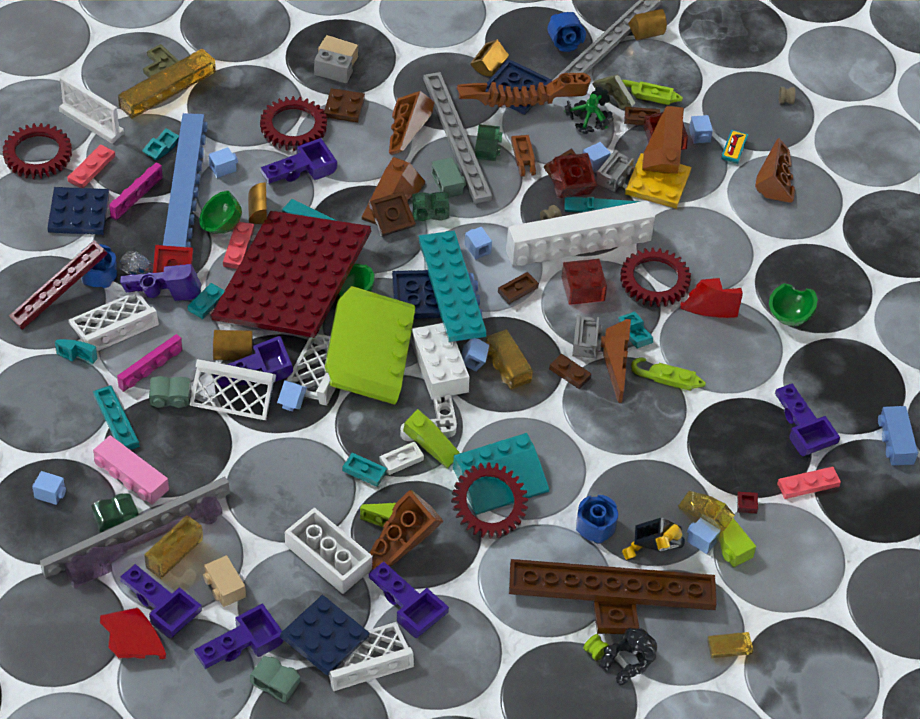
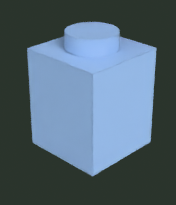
M691 116L689 130L693 144L710 143L713 129L709 116Z
M601 142L583 150L582 164L591 173L598 171L609 158L611 152Z
M229 147L209 154V167L216 178L236 172L238 159L235 153L232 154Z
M482 227L471 229L465 233L464 245L474 259L491 254L492 240Z
M477 338L470 339L464 345L461 355L465 366L477 371L486 362L489 344Z
M284 380L277 403L283 404V409L292 412L294 408L300 409L307 387Z
M43 471L40 472L32 486L34 498L55 505L58 504L60 498H63L66 493L64 478Z
M700 517L696 523L693 522L689 526L687 542L708 554L718 542L721 530Z

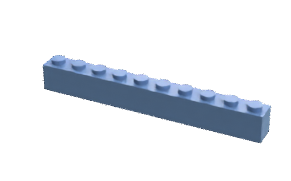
M182 114L163 246L191 248L189 239L193 237L191 225H194L195 222L193 211L196 212L197 201H195V198H198V187L196 185H200V174H198V171H202V161H200V158H204V148L202 145L206 143L204 132H207L208 123L204 122V114Z

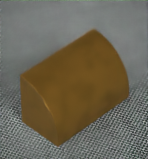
M663 9L636 14L628 23L636 41L664 35L667 28V20Z
M497 39L486 43L470 65L484 76H493L509 54Z
M266 182L256 184L249 190L248 214L249 223L263 224L265 219H267Z
M214 330L213 360H240L252 355V331Z

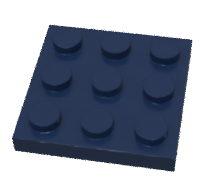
M508 59L487 82L485 92L489 91L492 82H496V88H498V85H503L504 91L506 86H510L511 92H513L514 87H518L520 92L522 86H526L527 91H529L530 85H535V90H537L539 82L547 85L552 82V79ZM527 104V106L519 105V107L511 105L509 108L526 115L533 106L531 104Z
M54 187L47 227L48 233L104 235L109 189Z
M427 270L392 271L394 299L413 304L415 306L414 318H441Z
M322 594L281 632L280 638L328 676L330 671L335 670L369 637L370 632Z

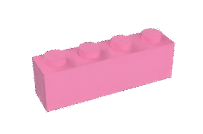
M111 435L93 449L95 464L107 470L114 479H119L123 482L127 489H132L143 501H148L153 505L169 490L167 477Z

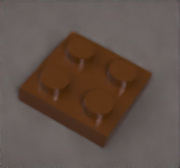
M331 88L324 110L326 118L358 123L365 100V93Z
M404 191L369 202L381 236L415 227L416 223Z
M594 601L593 608L597 634H624L625 630L630 627L633 629L639 628L636 604Z

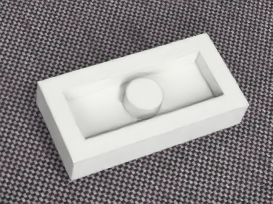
M415 441L380 456V462L383 467L387 468L388 475L424 460V455Z

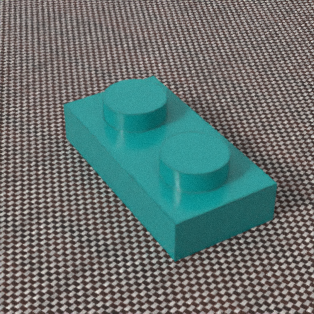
M210 283L188 305V311L204 319L216 307L225 290Z
M351 453L342 466V471L378 487L387 473V468Z

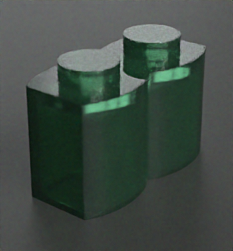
M479 124L475 147L476 159L496 161V156H500L501 145H498V142L502 143L503 132H499L500 126Z
M420 192L412 194L414 220L425 221L434 219L441 221L449 219L448 193L435 192L429 194Z
M120 493L112 499L98 500L91 505L92 515L100 533L139 516L130 493Z

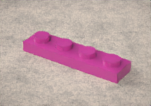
M156 162L143 175L137 178L131 186L126 188L119 197L112 200L109 205L110 217L112 219H119L163 178L162 165Z
M175 334L117 375L118 388L123 392L142 378L149 376L152 371L163 366L173 356H177L182 351V338Z

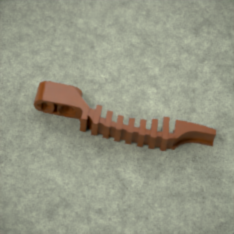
M562 73L547 85L539 82L537 90H535V85H530L529 91H527L526 86H522L520 92L518 87H514L513 92H511L510 86H506L505 91L503 90V85H498V88H496V82L491 83L488 92H485L487 83L457 85L459 99H476L481 101L484 106L494 107V105L502 107L506 105V107L514 105V107H519V105L527 106V104L535 106L536 103L544 105L546 101L548 104H552L553 99L556 97L585 96L588 93L591 78L586 73Z

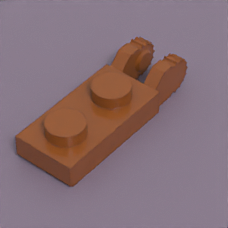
M529 135L511 136V143L516 164L519 167L520 177L525 176L524 165H529L531 176L536 175L535 157Z

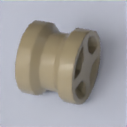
M780 87L779 104H784L785 102L794 104L795 87H790L789 89Z
M551 205L548 210L545 209L540 212L541 220L562 217L561 211L555 205Z

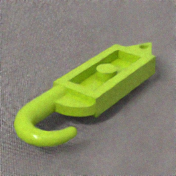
M622 80L626 87L631 88L632 94L638 99L666 105L682 101L683 99L682 96L673 91L674 88L641 81L639 83Z
M643 357L636 358L631 363V369L636 375L652 379L654 382L689 391L693 388L705 387L706 382L698 377L694 371L663 363L652 365L649 371L637 367V363L645 362L646 358Z

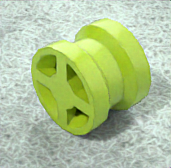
M595 634L586 641L583 649L587 653L590 652L592 658L598 661L605 654L604 648L610 645L601 641V637Z

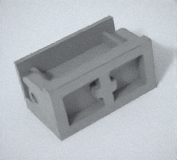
M320 49L314 60V75L347 83L353 72L351 62L353 57Z
M614 150L598 170L596 184L615 192L619 186H623L626 177L633 173L634 158L630 160L627 156Z
M576 316L572 356L595 358L596 351H600L601 340L597 338L601 336L602 325H599V317H597V322H595V319L591 317Z

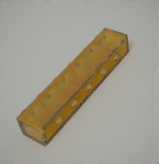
M203 48L192 53L188 57L179 60L177 63L118 95L119 108L131 119L214 74L216 72L215 59Z

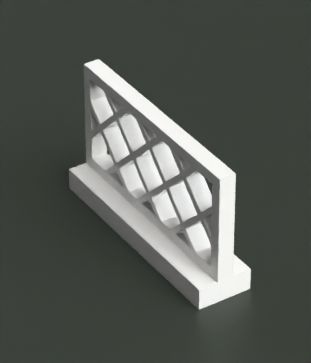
M66 76L60 77L63 104L59 106V112L112 144L124 135V129L119 126L116 106Z
M138 291L69 319L70 325L81 340L96 346L97 351L159 325L155 308L150 307ZM131 300H138L137 304L129 303ZM115 307H121L120 311H114L112 309ZM126 308L134 309L132 313L124 312ZM98 314L104 315L103 318L94 317ZM109 315L117 316L115 320L107 319ZM86 322L85 326L77 325V323ZM91 323L99 324L98 327H90Z
M317 334L315 338L309 337L293 367V373L286 381L293 383L299 381L302 386L307 388L317 385L318 389L316 392L306 390L304 397L317 399L319 404L327 406L336 387L330 386V377L326 373L325 364L322 362V360L326 359L327 353L319 356L317 351L325 348L328 350L330 336ZM315 340L323 342V344L315 347L312 345ZM315 354V358L306 361V356ZM317 362L320 363V367L311 370L310 365ZM307 367L308 372L298 374L300 369ZM322 371L325 372V375L320 378H316L314 375ZM312 376L313 381L303 383V379Z
M197 359L190 406L261 420L267 419L276 374ZM201 372L208 373L212 381L204 386L199 380ZM225 376L231 384L222 390L217 380ZM241 380H245L250 386L243 393L235 385ZM215 383L220 392L210 397L205 388ZM260 384L268 385L267 393L260 397L255 387ZM233 386L239 396L230 401L224 392ZM203 390L208 400L202 404L196 403V395ZM252 390L258 399L249 405L243 395ZM222 394L227 404L217 407L213 399ZM241 398L246 407L241 411H236L232 403ZM259 401L264 407L262 415L255 414L251 409Z
M397 622L367 630L370 632L369 637L375 638L376 641L374 644L363 642L350 654L347 661H343L340 664L343 668L330 671L328 676L331 680L333 691L414 667L413 651L411 647H408ZM394 630L396 633L394 638L384 636L389 631ZM380 641L390 643L387 649L379 647L378 644ZM394 645L403 648L396 652L391 651ZM360 647L370 649L367 655L359 653L358 650ZM374 651L383 654L376 658L371 657ZM354 657L363 660L356 664L351 663Z

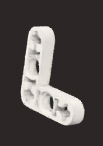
M451 394L445 395L443 403H441L440 396L434 397L433 403L437 419L430 420L436 426H439L440 431L447 438L452 437L456 434L457 422ZM446 409L450 411V413L448 415H443L440 413V411ZM403 423L400 431L401 438L405 441H414L403 432Z

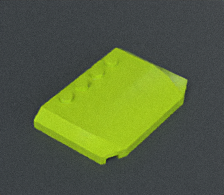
M351 286L338 300L324 366L326 373L330 377V386L395 405L402 387L415 306Z

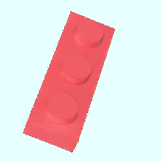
M100 144L67 177L68 182L79 188H84L115 157V151Z
M239 222L235 226L223 260V267L237 269L241 264L255 229L254 224Z
M834 467L780 478L777 484L784 499L839 487L841 481Z

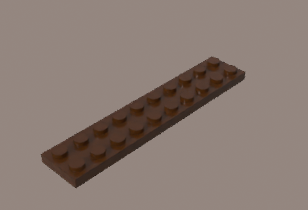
M511 559L509 594L716 610L715 575Z

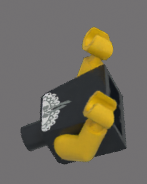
M662 517L635 525L634 542L631 543V546L622 550L625 560L637 556L635 551L640 550L642 547L656 551L682 548L685 544V538L682 537V528Z

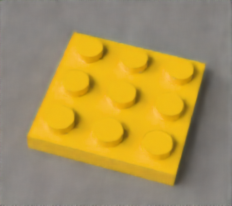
M640 153L625 194L677 209L692 167L680 164L678 174L642 170L643 153Z

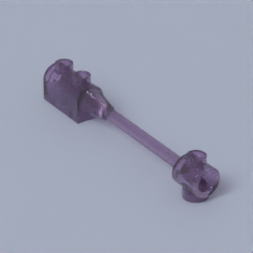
M215 496L204 497L202 502L195 504L196 511L133 540L107 547H93L89 553L82 556L76 555L72 557L71 561L64 563L65 572L74 588L112 572V563L130 549L199 518L205 524L215 523L217 517L223 514L219 501Z

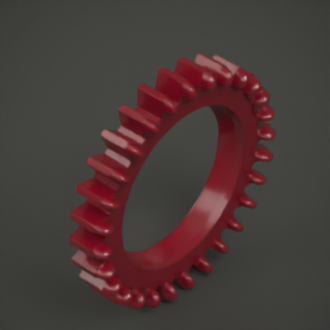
M292 96L291 100L285 97V101H282L279 98L278 103L273 101L272 106L267 105V110L264 109L263 114H261L260 127L261 133L264 138H267L268 143L272 141L273 146H276L278 143L279 149L285 145L286 151L292 146L293 151H295L296 146L323 138L327 131V119L324 109H320V105H315V101L309 103L308 98L302 101V97L295 100V97ZM297 109L312 115L315 119V124L309 132L303 135L288 136L278 132L274 128L272 120L282 111Z
M33 123L32 128L25 125V130L19 127V132L13 131V136L8 135V140L4 141L5 145H3L2 152L5 164L8 169H12L13 173L18 172L19 176H22L24 173L26 179L30 174H32L33 179H35L36 174L42 179L44 173L49 178V172L56 175V169L62 171V165L67 167V162L71 160L72 145L70 138H67V134L63 133L62 129L57 130V126L50 129V124L43 127V124L40 123L39 127H36L35 123ZM31 137H48L59 144L57 155L50 161L42 164L26 163L20 160L15 152L16 147L22 141Z
M652 247L651 252L644 248L643 253L637 250L636 255L632 253L631 257H627L626 262H623L620 281L622 282V287L625 288V293L630 292V298L636 295V302L643 299L642 304L645 305L649 301L650 307L656 302L658 308L660 303L663 302L666 307L668 301L673 305L675 299L679 302L681 297H685V294L688 292L691 282L689 267H686V262H681V257L675 258L676 253L668 255L669 250L662 253L661 248H659L655 252ZM644 262H662L676 271L678 280L669 290L662 292L650 291L637 283L634 277V269Z
M490 462L486 464V468H484L482 463H479L478 469L473 465L470 471L467 469L464 471V476L460 475L458 478L459 482H456L454 485L456 489L452 491V495L456 497L452 498L451 502L457 505L452 509L453 511H459L455 517H463L460 525L468 523L466 530L468 531L473 527V535H476L478 531H481V538H484L486 533H488L490 539L493 538L494 533L497 538L502 536V532L504 535H508L510 533L509 529L514 531L516 529L515 525L519 526L522 522L520 519H523L526 515L523 512L528 509V506L524 505L528 502V498L522 496L526 495L527 490H520L524 483H516L519 476L512 478L513 470L505 473L506 466L499 470L498 463L495 464L494 468L491 467ZM481 477L498 478L506 483L513 493V510L507 518L500 522L488 523L481 521L472 514L468 507V489L474 481Z

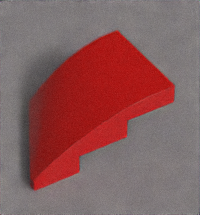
M720 278L702 279L696 285V288L689 293V298L685 302L680 303V308L708 317H738L743 296L742 288L723 289Z
M138 607L100 615V624L110 633L108 648L118 658L133 657L145 659L146 655H158L160 659H166V652L159 636L150 621Z

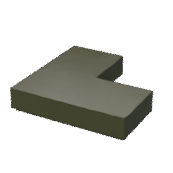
M160 44L147 51V56L154 63L143 68V73L155 82L181 68L182 64Z
M618 74L595 80L592 83L594 88L600 86L603 90L606 89L608 91L607 95L613 96L620 109H624L625 106L631 107L635 104Z

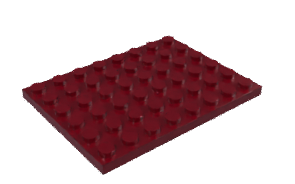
M270 211L226 287L225 292L211 313L212 320L315 338L372 232L371 226Z

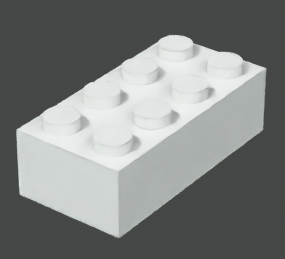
M443 323L413 328L411 345L431 400L437 396L442 398L448 394L453 396L468 393L469 374L456 341L448 342Z
M315 507L285 531V545L342 594L372 570V555Z

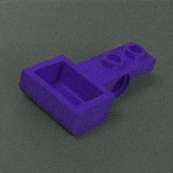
M319 138L297 146L296 155L261 167V173L268 184L284 178L288 182L295 181L300 176V173L306 170L314 180H318L336 171L337 160L324 141Z
M192 264L164 267V272H149L139 275L130 274L128 276H121L120 280L126 293L144 291L148 298H155L162 289H169L175 301L195 299L201 293L202 286Z
M280 336L254 345L255 354L227 364L276 374L275 382L289 377L293 373L291 361ZM225 376L217 380L221 388L231 384ZM241 380L237 384L247 385L248 383L245 380Z
M793 383L776 389L775 395L785 408L784 412L787 421L790 424H796V427L791 429L790 440L801 456L812 454L839 443L840 436L827 417L823 416L817 419Z
M382 562L369 573V579L383 590L388 602L392 605L398 604L401 607L397 611V622L415 638L421 636L449 612V607L428 588L419 594L385 562Z
M136 564L120 576L121 582L136 593L138 600L144 606L154 608L149 613L150 623L168 638L176 635L202 612V605L180 587L173 593H170Z
M263 603L235 617L236 628L194 649L196 657L205 669L222 660L226 662L235 660L241 654V651L249 646L256 656L260 657L283 643L284 640L280 638L282 630Z

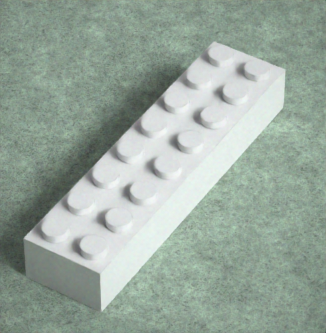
M642 201L508 226L506 252L512 267L644 243L652 239L655 215L649 201Z

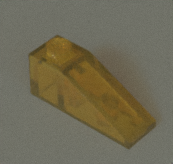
M688 491L678 505L685 512L699 519L701 517L722 531L727 528L735 516L725 503L712 496Z

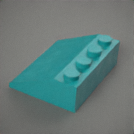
M527 433L454 455L453 470L457 478L460 475L464 476V471L466 469L470 471L473 465L478 469L479 463H482L484 468H486V464L490 462L491 467L494 468L495 464L498 463L499 470L506 466L505 473L513 470L511 477L519 476L517 484L524 483L520 490H527V493L522 497L531 498L547 493L550 490L536 449ZM481 477L471 484L467 492V498L476 515L514 503L511 489L506 483L495 477Z

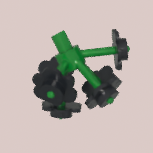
M600 86L596 87L587 101L581 100L579 103H575L574 107H571L569 100L567 101L564 110L566 115L570 116L572 120H574L573 114L581 120L585 119L584 123H575L579 132L584 134L594 132L593 127L587 125L592 113L597 115L595 129L601 128V130H604L610 126L614 119L613 113L606 110L601 111L598 107V104L604 106L605 103L610 101V96L607 95L608 91L606 89L603 90Z

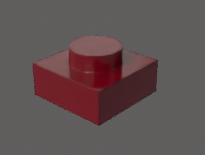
M738 491L737 512L757 514L758 493Z

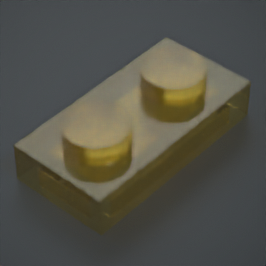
M749 632L713 635L707 638L711 658L750 655L753 653Z

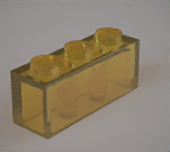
M508 330L486 336V343L489 344L487 355H490L495 369L500 371L503 382L507 383L510 389L531 383L533 370Z
M186 515L144 554L146 569L162 579L203 540L202 525Z

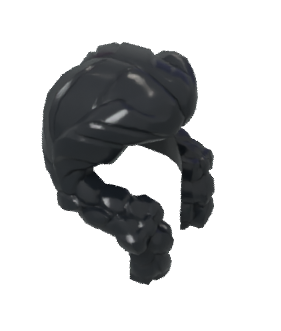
M630 627L625 630L620 641L604 648L605 654L599 666L608 671L619 651H628L636 655L639 663L628 664L617 674L616 682L624 685L631 677L645 672L646 668L656 659L657 643L644 629H633Z

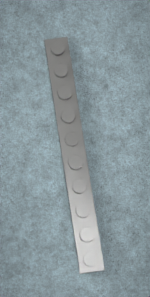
M639 0L553 80L562 73L587 74L632 32L628 23L634 15L654 11L662 4L663 0Z
M441 72L424 75L425 85L431 99L435 102L434 107L461 173L465 178L474 204L492 201L491 192Z
M226 477L220 478L40 560L44 577L56 575L66 568L76 566L79 562L93 558L108 549H113L117 545L130 541L140 534L150 532L154 528L167 524L175 518L185 516L199 507H205L212 501L224 498L230 494L229 481Z

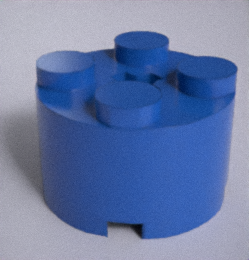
M563 12L551 16L547 31L554 45L563 52L577 49V45L583 43L586 38V31L574 12Z
M99 244L107 252V255L82 276L81 280L84 285L108 288L117 277L116 255L111 251L110 247Z
M598 495V497L587 496L578 507L577 532L584 538L597 544L609 539L615 533L617 526L618 510L616 503L604 495Z

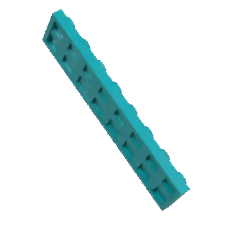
M455 230L419 235V244L448 342L486 337V328Z

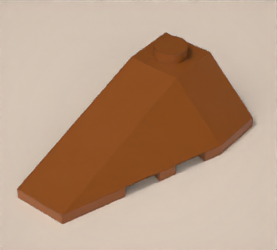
M418 91L397 99L392 113V118L395 120L391 125L393 135L390 137L389 154L393 155L404 151L433 113L435 102L423 92Z
M665 107L644 151L642 170L678 174L684 108Z
M780 138L776 140L756 178L755 187L765 198L791 203L794 201L795 187L791 186L793 174L790 173L789 169L792 166L790 150Z
M393 157L386 167L370 201L403 191L408 201L419 194L425 185V180L409 162ZM368 203L362 219L376 224Z
M626 319L607 328L605 336H601L600 347L604 348L603 357L618 403H622L631 319Z
M409 490L394 505L393 512L389 520L385 522L380 537L376 539L370 550L372 570L382 562L391 567L444 522L432 506L412 490Z

